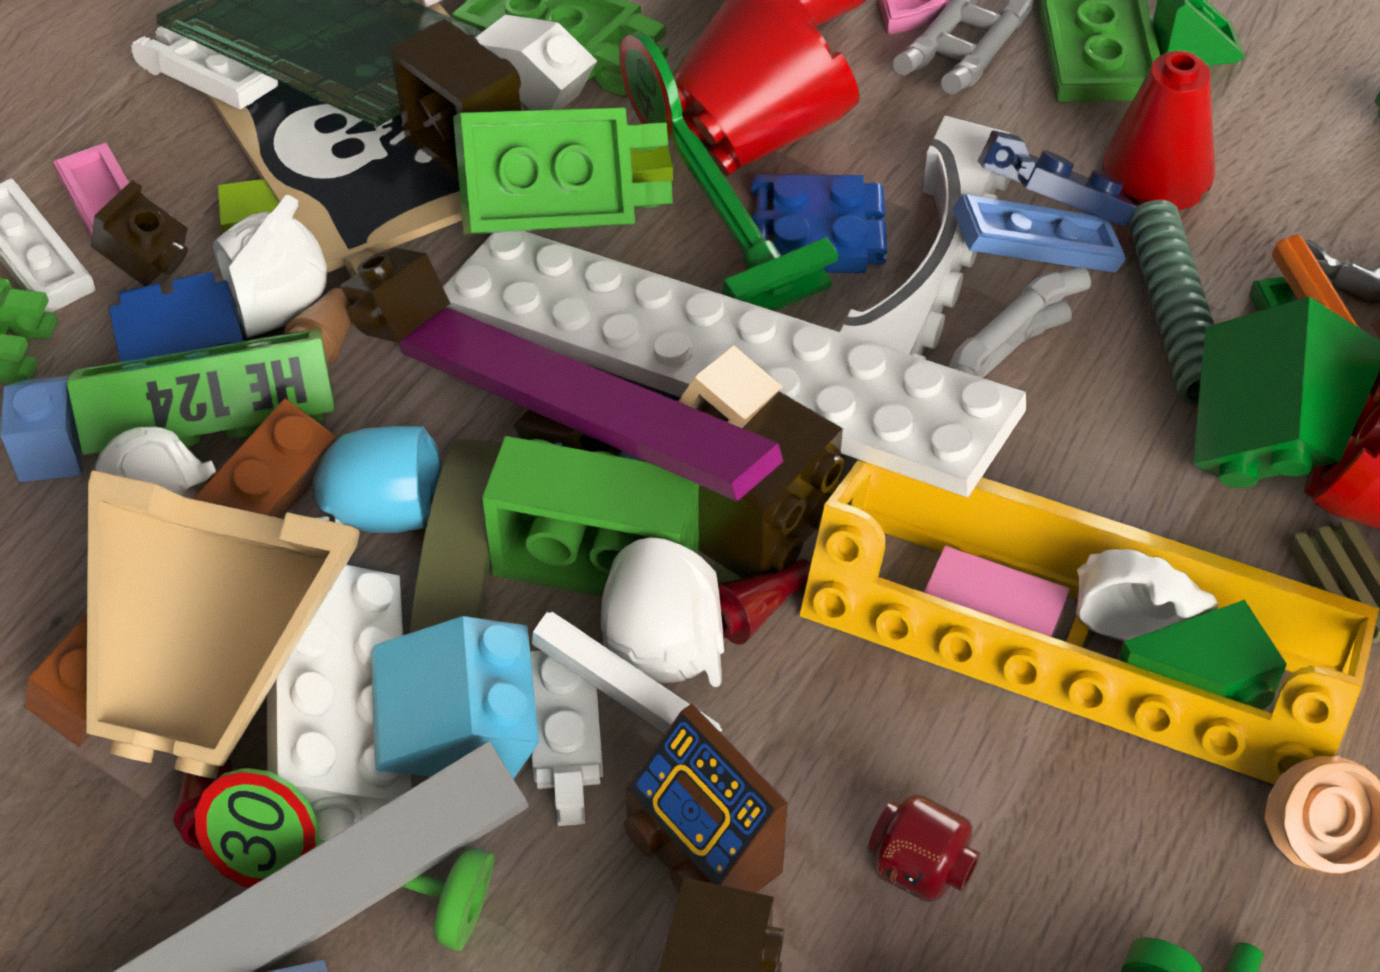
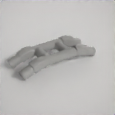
M950 0L922 36L917 37L911 45L906 47L905 51L894 58V70L900 75L919 71L935 57V52L960 61V63L954 66L953 70L945 74L941 79L943 90L948 94H956L961 90L969 89L978 82L983 75V70L1012 33L1018 30L1024 23L1032 9L1034 0H1008L1001 10V14L977 6L979 0ZM959 22L986 32L977 45L950 35Z
M1078 267L1062 273L1051 272L1033 279L1014 302L974 338H968L956 349L949 368L984 378L1020 344L1025 343L1030 337L1042 334L1047 329L1069 323L1072 318L1071 309L1068 303L1062 299L1090 288L1091 278L1086 268Z

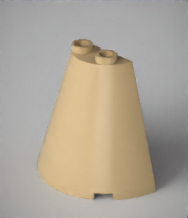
M92 470L88 482L86 733L112 739L109 750L110 754L152 763L155 750L177 755L174 766L175 770L216 779L219 767L225 765L355 551L360 531L353 526L286 512L285 519L185 498L155 483Z

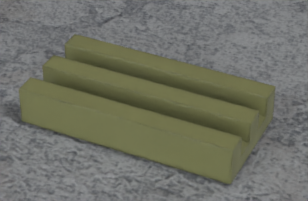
M1347 520L1340 522L1338 530L1332 531L1328 525L1317 528L1313 537H1308L1306 532L1293 535L1289 549L1311 586L1344 597L1319 553L1324 552L1341 580L1340 586L1347 598L1379 608L1372 644L1380 642V564L1353 521Z

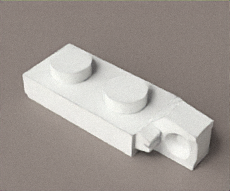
M530 651L539 743L532 752L534 782H537L538 789L555 788L558 826L586 824L583 786L600 784V777H603L597 688L543 651Z

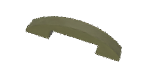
M455 439L450 447L438 479L428 517L417 574L410 633L462 616L484 618L486 608L484 588L490 564V553L482 497L502 443Z

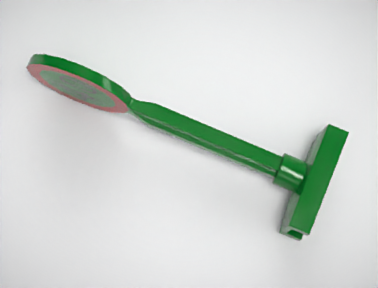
M641 31L623 37L619 47L620 69L626 92L641 124L667 123L668 140L673 139L678 154L744 254L743 262L748 270L724 279L722 295L776 311L831 288L832 280L824 267L837 262L839 254L828 237L781 256L773 242L765 240L700 139L688 128L683 120L678 89L670 67L659 47L648 35Z

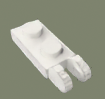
M165 25L158 27L157 31H155L157 41L154 39L150 40L149 37L146 38L144 36L132 42L133 45H131L132 57H134L135 62L144 70L147 69L149 73L153 75L163 73L238 109L252 104L256 99L278 86L277 77L219 51V48L210 47ZM178 25L174 27L267 67H274L198 31L191 32Z

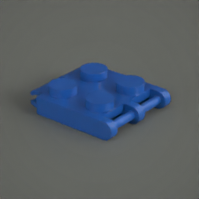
M759 174L751 179V194L756 197V212L751 215V218L766 241H768V235H774V245L781 256L828 237L838 252L839 258L837 262L824 267L827 273H866L867 265H881L887 262L886 254L888 251L886 222H884L885 199L883 185L864 183V175ZM768 198H773V210H768Z
M213 271L171 280L174 292L168 294L162 293L160 283L118 292L120 305L109 307L120 362L243 342L228 281L224 280L215 283Z

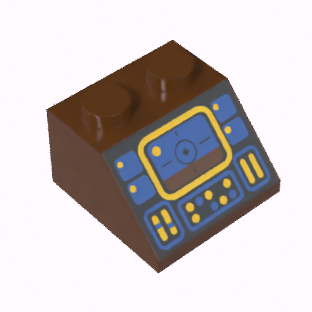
M693 703L680 711L626 787L627 820L624 821V826L628 836L644 855L651 856L655 853L670 870V879L678 893H680L684 877L756 893L783 873L788 802Z

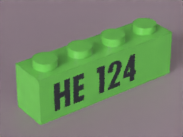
M321 328L73 370L66 381L83 455L101 453L114 437L136 427L157 426L172 431L185 447L201 442V434L224 430L227 438L251 436L285 398L318 423L325 420L324 413L335 411V399Z

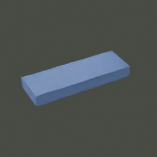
M961 194L952 208L969 251L1073 267H1084L1116 273L1126 260L1110 222L1096 215L968 194Z

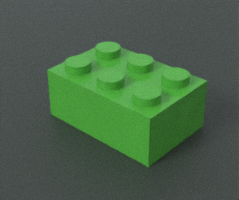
M505 436L482 497L492 576L603 597L614 558L622 549L639 539L651 537L666 539L698 554L699 484L649 462L618 457L609 452H591L553 445L550 442L539 439L526 440Z

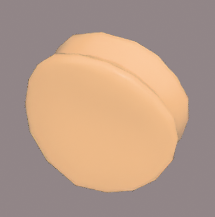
M1317 756L1296 763L1279 776L1268 795L1264 819L1275 846L1293 864L1331 874H1343L1361 869L1376 859L1380 853L1379 779L1363 765L1340 756Z

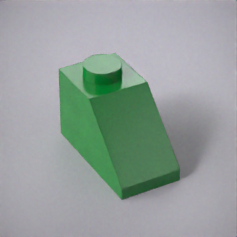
M1245 600L1123 641L1118 659L1261 710L1268 707L1274 700L1287 665Z

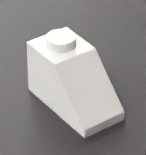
M504 15L476 37L481 45L501 59H507L517 69L521 80V87L519 89L520 101L530 111L562 110L580 95L597 63V60L558 22Z

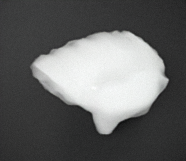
M1112 549L1105 550L1101 554H1090L1087 563L1077 569L1079 593L1076 615L1080 621L1085 623L1088 630L1111 639L1125 641L1216 610L1219 607V602L1214 595L1201 590L1186 573L1175 570L1166 560L1160 557H1150L1136 550Z

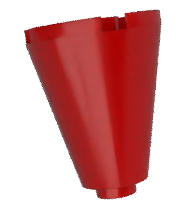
M1174 51L1163 54L1154 60L1103 154L1102 173L1122 182L1124 186L1121 192L1138 199V206L1151 200H1166L1176 205L1178 211L1188 209L1199 203L1201 195L1207 190L1209 191L1215 177V154L1210 70L1207 64L1193 53Z

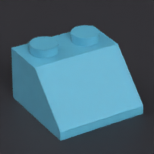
M462 616L374 645L371 651L377 771L431 777L490 741L512 778H515L539 743L528 625Z

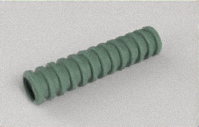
M1151 200L1135 209L1128 227L1136 247L1135 251L1139 259L1155 318L1160 328L1159 332L1164 342L1163 345L1168 356L1167 359L1172 370V376L1175 384H1177L1176 389L1179 398L1186 403L1196 405L1199 403L1205 327L1213 325L1214 321L1208 302L1205 299L1206 296L1177 206L1166 200Z

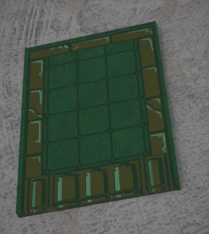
M185 0L156 15L157 25L376 127L401 113L390 48L442 19H446L464 33H469L475 38L483 32L412 0Z

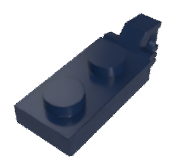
M992 130L977 161L984 169L1020 182L1029 190L1121 226L1128 225L1137 207L1121 192L1124 184L1119 180L1096 170L1092 171L1090 177L1072 171L1074 167L1072 162L1049 151L1043 150L1039 158L1028 153L1025 142L1017 135Z

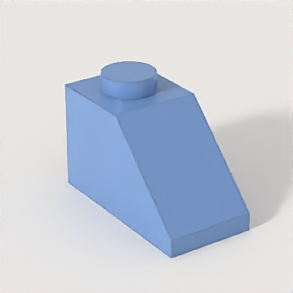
M70 375L21 380L3 388L0 436L19 482L83 475V454L66 382Z

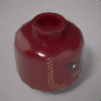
M921 795L909 796L901 804L891 801L878 819L867 847L868 852L875 855V871L881 879L927 902L936 901L943 897L950 886L962 892L968 884L980 858V852L970 848L973 836V826L970 820Z

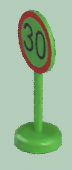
M243 768L222 774L203 791L195 809V835L204 856L221 875L246 888L254 886L325 842V840L319 839V824L309 801L292 783L270 771ZM468 848L456 859L446 882L421 874L402 886L439 899L433 925L434 936L439 944L461 951L469 940L480 916L494 868L493 853L479 848Z

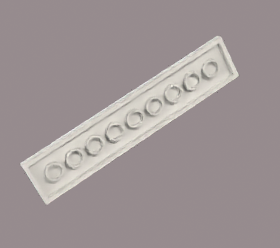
M525 231L492 233L443 286L451 303L447 306L449 309L586 365L678 397H682L697 374L734 345L783 386L780 392L843 428L841 454L965 497H969L1026 411V392Z

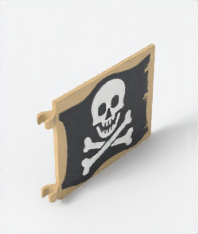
M410 0L396 5L434 23L446 19L459 28L439 2L425 7L420 0ZM373 13L374 15H376V16H378V17H380V18H383V19H385V20H387V21H390V22H392V23H394V24H396V25L403 26V25L398 24V23H396V22H394V21H392V20H389V19H387V18H385V17H383V16H380V15H378V14H376V13ZM367 15L345 26V29L371 41H380L399 30V27L372 15ZM336 27L307 36L305 39L315 41L336 30ZM408 28V30H410V31H412V32H415V33H418L417 31H414V30ZM338 30L317 41L318 45L345 57H351L372 45L371 42L345 30ZM406 30L400 31L380 42V45L390 49L415 34ZM299 39L269 51L280 56H288L308 45V42ZM310 45L290 56L289 60L317 73H322L344 61V58L316 45ZM373 46L353 57L354 61L380 73H388L393 70L390 51L380 46ZM267 51L264 52V53L269 54V55H271V56H273V57H275V58H277V59L280 58V57L275 56V55H273V54H271V53H269V52H267ZM283 61L315 76L314 73L291 62ZM346 61L326 72L325 76L349 88L360 89L379 78L380 74L352 61ZM319 77V78H321V79L327 81L328 83H332V84H334V85H336V86H338V87H340V88H342V89H345V90L351 92V90H349V89H347V88H345V87H343V86H340V85H338V84H336V83H334V82H332V81H330V80H327V79H325V78H323V77ZM277 78L278 86L242 109L228 105L206 94L258 175L266 181L278 202L280 203L285 195H290L298 200L299 206L293 218L301 222L314 235L323 251L327 273L346 266L352 278L358 273L357 267L359 264L374 254L462 221L459 178L405 138L401 112L382 124H376L326 101V98L322 99ZM381 78L380 80H378V81L374 82L373 84L367 86L366 88L362 89L361 92H363V91H365L366 89L372 87L373 85H375V84H377L378 82L384 80L385 78ZM521 105V110L526 111L524 107Z

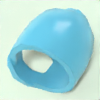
M424 426L364 428L341 436L324 452L315 472L312 483L314 502L318 509L331 514L344 523V525L353 526L358 530L368 533H399L426 528L442 466L434 439L428 434Z

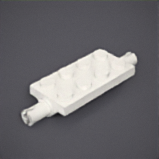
M325 516L316 518L329 521V517ZM336 518L333 520L335 523L344 524ZM345 565L267 694V771L292 783L309 801L319 824V839L325 841L412 789L411 774L377 771L375 761L371 651L376 644L403 636L399 575Z

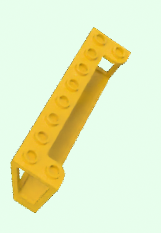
M858 459L824 505L799 616L1275 785L1279 776L1296 763L1317 756H1336L1363 686L1379 608L981 477L969 497H965ZM885 534L941 553L944 547L948 546L1070 588L1069 596L1077 600L1079 593L1077 569L1087 563L1090 554H1101L1105 550L1131 549L1150 557H1160L1166 560L1175 570L1186 573L1201 590L1213 594L1219 602L1218 609L1245 600L1287 663L1285 670L1292 672V674L1288 676L1282 685L1272 713L1083 648L1089 630L1085 623L1079 620L1077 615L1065 642L880 578L878 576L885 551Z

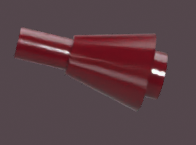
M800 559L775 574L767 573L718 583L723 638H727L730 642L738 645L746 643L786 601L787 596L806 586L811 563L807 559Z

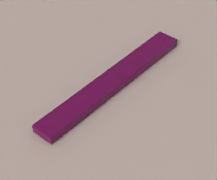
M447 307L398 342L404 355L735 501L741 499L783 462L779 444L775 441Z

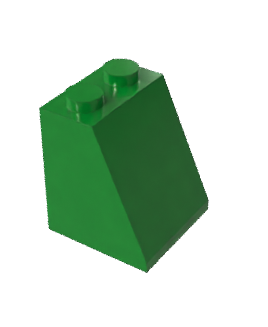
M1311 297L1205 327L1193 464L1217 476L1219 482L1223 485L1234 488H1248L1255 486L1260 479L1278 475L1304 476L1311 472V468L1340 462L1380 371V341Z

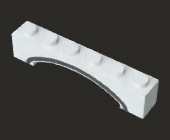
M944 116L927 151L923 193L934 197L939 212L941 227L936 240L919 268L893 294L864 312L851 309L840 333L926 360V357L922 356L925 348L935 349L940 339L945 315L941 314L944 306L953 308L958 299L963 281V274L959 273L961 267L971 268L977 252L968 250L952 208L961 194L998 199V196L994 195L996 189L1001 191L1007 189L1010 181L1009 178L984 169L977 161L992 130L1010 134L1009 132Z

